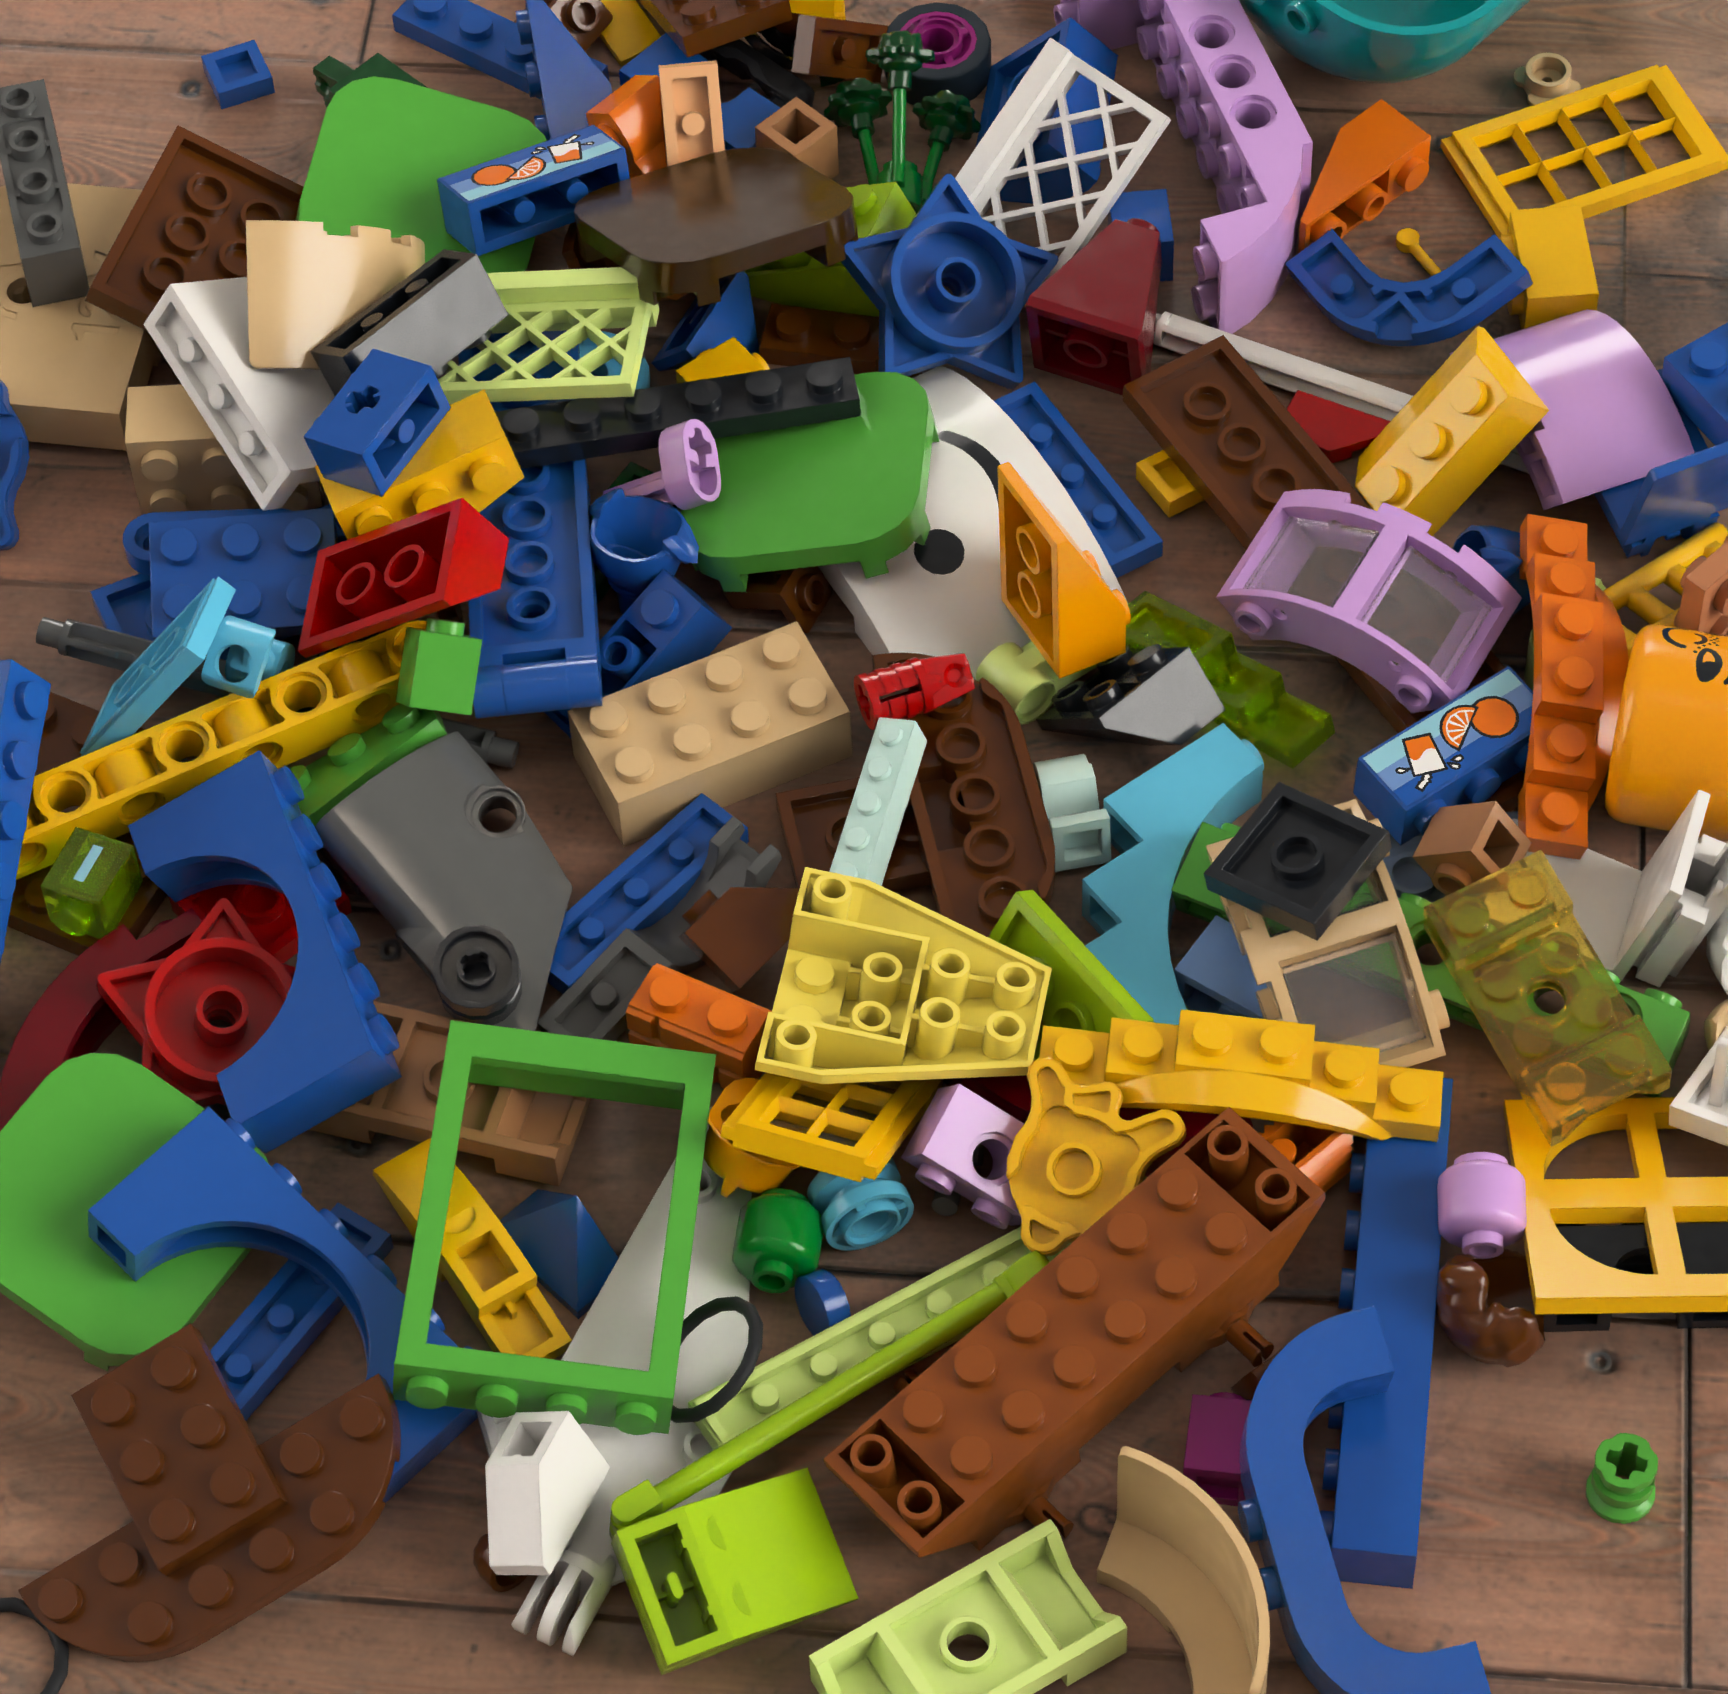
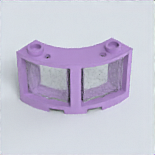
M1301 489L1286 491L1282 494L1216 596L1233 617L1235 625L1242 632L1246 633L1252 641H1290L1334 655L1378 681L1411 713L1437 710L1466 692L1522 599L1509 582L1472 549L1463 544L1460 551L1456 552L1445 543L1429 535L1427 532L1432 525L1431 523L1384 502L1376 511L1351 504L1350 493L1322 489Z

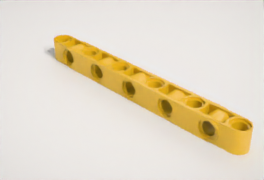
M416 620L402 624L367 640L345 645L262 680L254 698H246L231 693L34 776L27 815V826L23 837L16 880L92 848L93 845H100L130 832L128 825L259 750L277 768H281L330 747L345 735L351 733L361 734L381 723L384 715L394 706L400 704L396 702L406 627L426 629L427 621ZM306 707L314 708L310 711L303 713L297 712L298 710ZM197 756V758L192 761L179 762L186 757ZM80 806L71 812H61L67 807Z

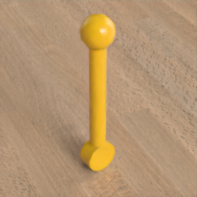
M1405 228L1398 231L1396 247L1399 251L1411 253L1430 276L1441 272V269L1419 245L1420 235L1416 230Z

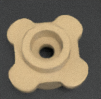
M1555 53L1537 54L1529 59L1526 66L1519 67L1514 72L1513 81L1517 86L1523 87L1527 93V103L1529 106L1581 89L1580 83L1571 79L1572 68L1568 60Z

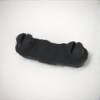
M740 39L699 53L708 61L717 60L718 66H722L740 79H752L757 82L764 93L770 98V101L780 108L796 96L810 107L813 106L815 92L807 83Z

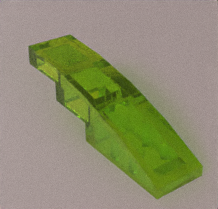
M1147 591L1142 592L1128 604L1131 622L1126 625V646L1130 650L1145 649L1155 644H1160L1162 648L1189 647L1226 709L1212 721L1218 725L1224 723L1239 739L1250 741L1259 751L1294 769L1336 733L1330 713L1287 693L1282 674L1237 652L1231 632Z

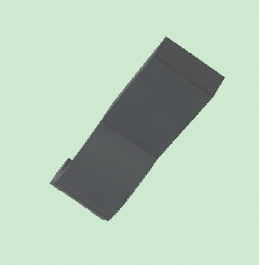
M732 816L710 839L708 855L700 875L686 896L669 914L652 926L637 931L626 928L538 1020L537 1025L540 1031L616 1041L627 1029L625 1012L628 1004L653 965L658 963L685 975L705 965L679 938L690 926L683 919L682 915L709 889L719 897L730 887H766L782 859L780 851L769 844L759 854L740 839L745 831L741 821Z

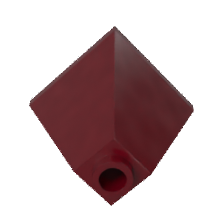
M1138 218L1129 219L1127 222L1115 219L1029 296L1025 306L1034 368L1122 396L1125 384L1151 371L1162 263L1160 232L1153 224Z

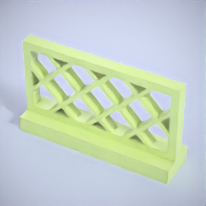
M622 267L487 273L508 313L507 317L491 328L492 334H508L494 343L487 339L482 344L476 346L481 352L459 366L450 360L447 363V374L438 379L449 404H453L484 389L490 402L634 397L648 327H656L660 309L658 304L654 306L640 300L637 277ZM625 328L612 338H609L601 331V329ZM567 330L552 341L542 334L543 331ZM587 338L598 346L577 361L566 353ZM528 341H531L539 348L519 363H516L508 356V354ZM612 358L622 365L620 375L594 376L591 374V372ZM552 361H555L564 368L551 378L535 379L532 376ZM495 363L505 370L504 373L491 381H476L473 378Z

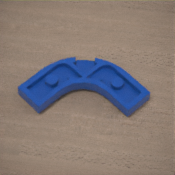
M1333 229L1285 263L1290 276L1332 323L1354 337L1388 346H1417L1452 338L1474 327L1533 284L1529 271L1495 234L1447 269L1425 280L1404 283L1381 278L1368 269Z

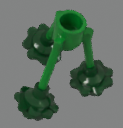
M905 30L892 31L881 35L878 48L866 50L867 61L878 64L882 70L889 73L888 89L893 91L892 161L886 162L883 165V171L879 173L871 137L875 133L873 121L887 115L886 106L892 101L891 93L889 91H882L879 84H873L866 78L857 77L851 82H840L836 88V93L828 97L829 106L824 110V117L828 120H834L837 127L851 126L853 137L859 139L868 184L897 182L917 214L933 191V183L942 154L949 150L952 139L969 140L973 133H978L981 130V123L974 117L975 110L971 108L969 99L963 95H955L950 90H941L932 97L924 96L921 103L914 104L912 110L919 118V126L930 131L927 143L931 149L923 174L921 175L917 172L918 167L915 163L905 160L906 91L911 90L912 73L918 71L922 67V63L934 62L935 55L933 50L923 48L920 33L911 34Z

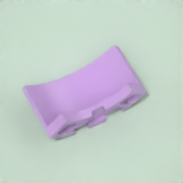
M1586 309L1493 339L1549 409L1547 414L1515 447L1530 474L1543 510L1646 477L1648 472L1655 467L1694 454V449L1682 418L1658 371L1630 333L1608 315L1597 310Z

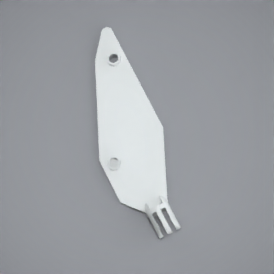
M676 1158L561 1360L649 1371ZM704 1158L700 1187L705 1190L699 1191L684 1319L696 1308L716 1298L738 1296L749 1302L750 1281L738 1272L732 1261L739 1213L741 1208L751 1199L752 1192L737 1188L727 1198L720 1195L723 1179L707 1165ZM722 1311L704 1320L687 1335L679 1351L673 1400L675 1407L679 1409L688 1408L689 1401L731 1379L740 1366L748 1345L749 1326L744 1315L737 1311ZM670 1421L669 1434L651 1432L645 1435L627 1434L615 1427L580 1424V1427L606 1460L610 1469L550 1575H538L511 1624L514 1630L523 1634H527L530 1631L553 1587H556L542 1615L536 1638L538 1641L552 1646L559 1638L578 1601H582L567 1628L562 1644V1652L574 1656L611 1587L625 1581L611 1545L612 1539L609 1534L613 1501L647 1479L654 1486L713 1451L694 1422L675 1423ZM732 1472L667 1511L721 1494Z

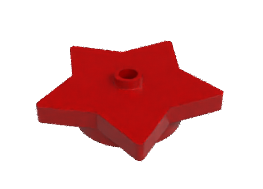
M221 898L183 947L164 959L103 972L97 977L96 989L142 1047L141 1065L202 1107L216 1103L227 1106L216 1075L231 1066L249 1051L270 1027L287 997L296 967L281 963L271 953L263 949L232 903L227 898ZM214 1020H224L230 1024V1027L219 1028L210 1023Z

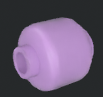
M1490 1152L1467 1153L1456 1158L1454 1165L1448 1167L1439 1176L1437 1184L1439 1234L1448 1243L1462 1248L1463 1254H1469L1477 1259L1494 1258L1503 1253L1504 1247L1514 1244L1524 1235L1527 1223L1525 1178L1514 1166L1508 1164L1505 1157Z

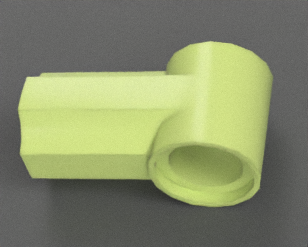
M1032 641L1023 647L1014 642H1009L996 647L983 659L977 669L975 678L978 682L982 677L990 682L1005 697L1018 717L1020 725L1033 722L1043 715L1052 705V697L1060 689L1097 666L1093 665L1059 679Z

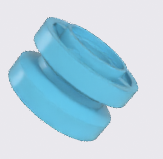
M892 1157L875 1180L864 1177L861 1182L820 1171L811 1181L807 1190V1197L810 1204L822 1216L823 1233L831 1247L838 1250L851 1251L875 1245L899 1232L911 1219L914 1212V1204L907 1188L900 1183L901 1176Z

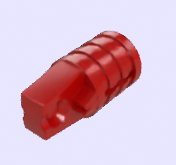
M965 653L922 659L914 657L903 663L898 662L889 665L887 668L881 667L872 670L870 673H862L854 677L857 703L866 725L871 730L876 728L879 717L910 719L917 714L932 712L933 709L975 689L970 665ZM908 688V691L879 699V696Z

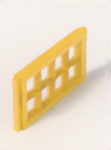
M1654 65L1454 131L1452 136L1441 139L1440 148L1497 237L1499 235H1508L1510 210H1519L1505 188L1539 177L1556 203L1547 207L1581 205L1583 219L1728 169V154L1667 65L1662 67ZM1648 94L1665 120L1632 131L1615 105ZM1604 109L1620 135L1587 146L1571 122V119ZM1559 124L1575 150L1542 161L1526 134ZM1674 132L1691 158L1658 169L1640 142ZM1514 139L1530 165L1497 176L1481 152V149ZM1629 147L1646 173L1612 184L1596 157ZM1584 162L1601 189L1567 199L1551 175V172Z

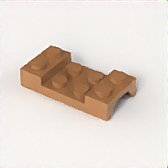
M373 1001L377 1013H381L387 1019L399 1041V1048L393 1051V1055L402 1077L309 1130L371 1144L375 1132L423 1142L432 1136L450 1020L468 1021ZM468 1083L458 1151L493 1158L496 1173L559 1187L592 1098Z

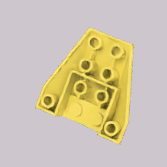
M805 867L793 912L788 950L772 1012L768 1011L756 1058L755 1070L818 1084L1027 1075L1028 1067L1034 1059L1052 968L870 880Z

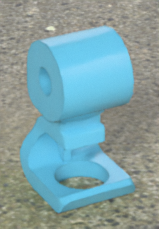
M225 616L207 653L201 679L210 686L246 698H254L262 680L293 668L295 647L290 643L274 639L276 634L274 629L234 616ZM230 647L225 665V679L219 670V659L223 651Z

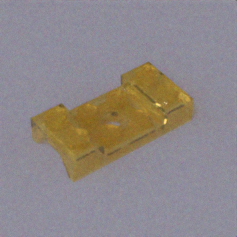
M1542 850L1424 907V928L1551 1147L1567 1138L1592 1114L1635 1093L1659 1094L1670 1088L1672 1073L1670 1065L1640 1015L1633 1016L1574 917L1573 902ZM1542 988H1549L1557 991L1563 997L1565 1005L1554 1015L1542 1016L1533 1012L1526 1000L1532 992Z

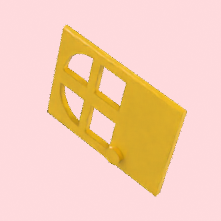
M1675 1097L1504 1099L1503 1115L1511 1166H1514L1524 1176L1526 1184L1527 1223L1523 1241L1535 1314L1728 1312V1274H1686L1676 1223L1728 1222V1177L1666 1176L1657 1129H1678L1669 1125V1105ZM1626 1130L1635 1178L1544 1179L1551 1161L1571 1143L1600 1132ZM1644 1223L1654 1274L1623 1271L1589 1258L1573 1247L1562 1236L1555 1224Z

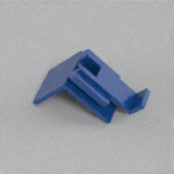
M1663 368L1657 370L1658 373H1659V375L1661 376V378H1662ZM1678 407V412L1693 446L1694 454L1655 467L1648 472L1646 477L1594 494L1627 558L1640 554L1641 557L1648 555L1655 540L1664 536L1665 540H1669L1681 534L1687 540L1709 525L1716 523L1720 516L1718 511L1728 508V441L1708 448L1697 426Z

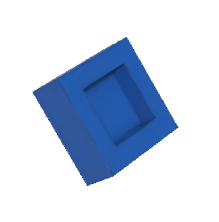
M255 40L201 56L204 73L221 109L275 93L272 75Z

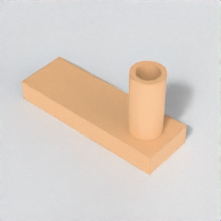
M717 60L658 65L667 167L711 153L724 151Z

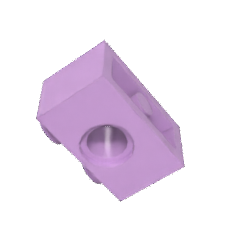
M961 1084L939 1088L901 1158L918 1168L915 1177L924 1185L946 1195H951L954 1190L972 1201L974 1204L971 1212L988 1224L1001 1229H1006L1008 1225H1021V1216L1011 1194L1009 1180L1006 1176L1007 1157L1012 1143L1024 1123ZM978 1144L985 1146L989 1150L993 1160L991 1173L986 1179L976 1172L972 1162L973 1152Z

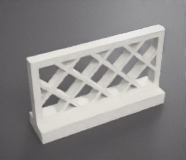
M1049 38L955 179L981 218L995 225L1006 236V222L1036 217L1040 246L1036 248L1053 254L1062 252L1058 257L1057 264L1041 283L1042 285L1088 244L1171 119L1075 56L1069 49L1054 39ZM1082 75L1097 86L1100 108L1069 115L1066 94L1078 76ZM1107 92L1123 103L1109 105ZM1058 107L1060 117L1050 119ZM1136 111L1151 121L1138 141L1116 146L1111 116ZM1102 118L1107 148L1076 155L1071 125ZM1062 127L1067 157L1036 164L1033 143L1040 132ZM1128 154L1122 165L1119 166L1118 156ZM1025 156L1027 166L1017 168ZM1109 158L1112 179L1105 190L1083 195L1078 165ZM1069 167L1074 197L1043 204L1038 174ZM1029 176L1034 206L1003 213L1000 192L1007 181ZM1095 203L1086 216L1085 205ZM992 205L994 215L984 217ZM1076 207L1079 228L1071 240L1050 244L1045 214Z

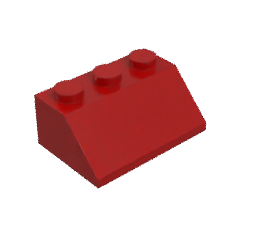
M459 498L319 550L298 652L307 658L499 590L502 583L509 538L466 500Z

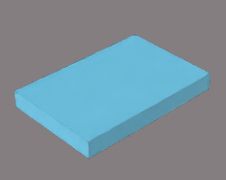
M219 576L216 579L213 578L113 683L81 749V757L132 736L205 660L236 591L235 588Z

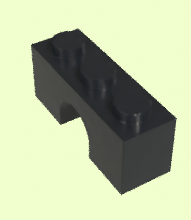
M1728 1222L1676 1223L1686 1274H1728ZM1644 1223L1587 1226L1585 1224L1555 1225L1562 1236L1573 1247L1599 1263L1632 1273L1654 1274ZM1728 1312L1675 1313L1677 1329L1728 1327ZM1612 1313L1543 1314L1544 1332L1609 1331Z

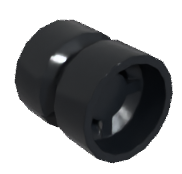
M467 925L451 932L439 944L433 959V976L445 1011L454 1019L471 1023L494 1025L504 1021L516 1009L522 995V976L519 968V959L512 942L500 931L488 926Z

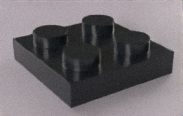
M1278 782L1204 872L1207 890L1318 941L1392 848L1390 834L1388 830Z

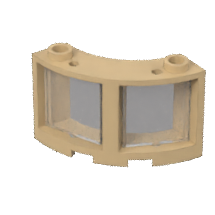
M1356 799L1334 805L1336 808L1367 821ZM1378 818L1368 821L1382 828ZM1232 838L1206 846L1210 864L1213 863ZM1383 859L1318 941L1219 895L1241 954L1248 957L1257 986L1266 983L1267 988L1256 991V998L1263 1019L1315 1025L1314 1041L1380 1048V1065L1407 1068L1446 1055L1440 1030L1450 1027L1447 1009L1439 989L1428 991L1409 928Z

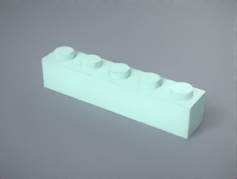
M879 717L829 872L870 880L882 886L927 744V739L916 721Z

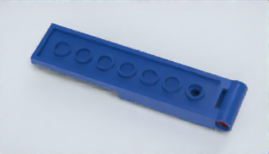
M567 330L543 331L542 334L552 341ZM493 333L488 340L494 343L508 333ZM528 341L508 354V356L516 363H519L539 348L531 341ZM579 344L566 352L575 361L580 359ZM477 347L463 350L458 354L459 365L481 352V350ZM552 361L532 376L535 379L551 378L564 368L555 361ZM495 363L473 378L476 381H491L504 373L505 370ZM574 399L490 403L496 412ZM586 459L521 469L524 478L480 512L509 538L501 588L468 600L470 636L482 639L473 700L476 719L603 706L595 564L590 544L592 517L589 513V507L591 506Z

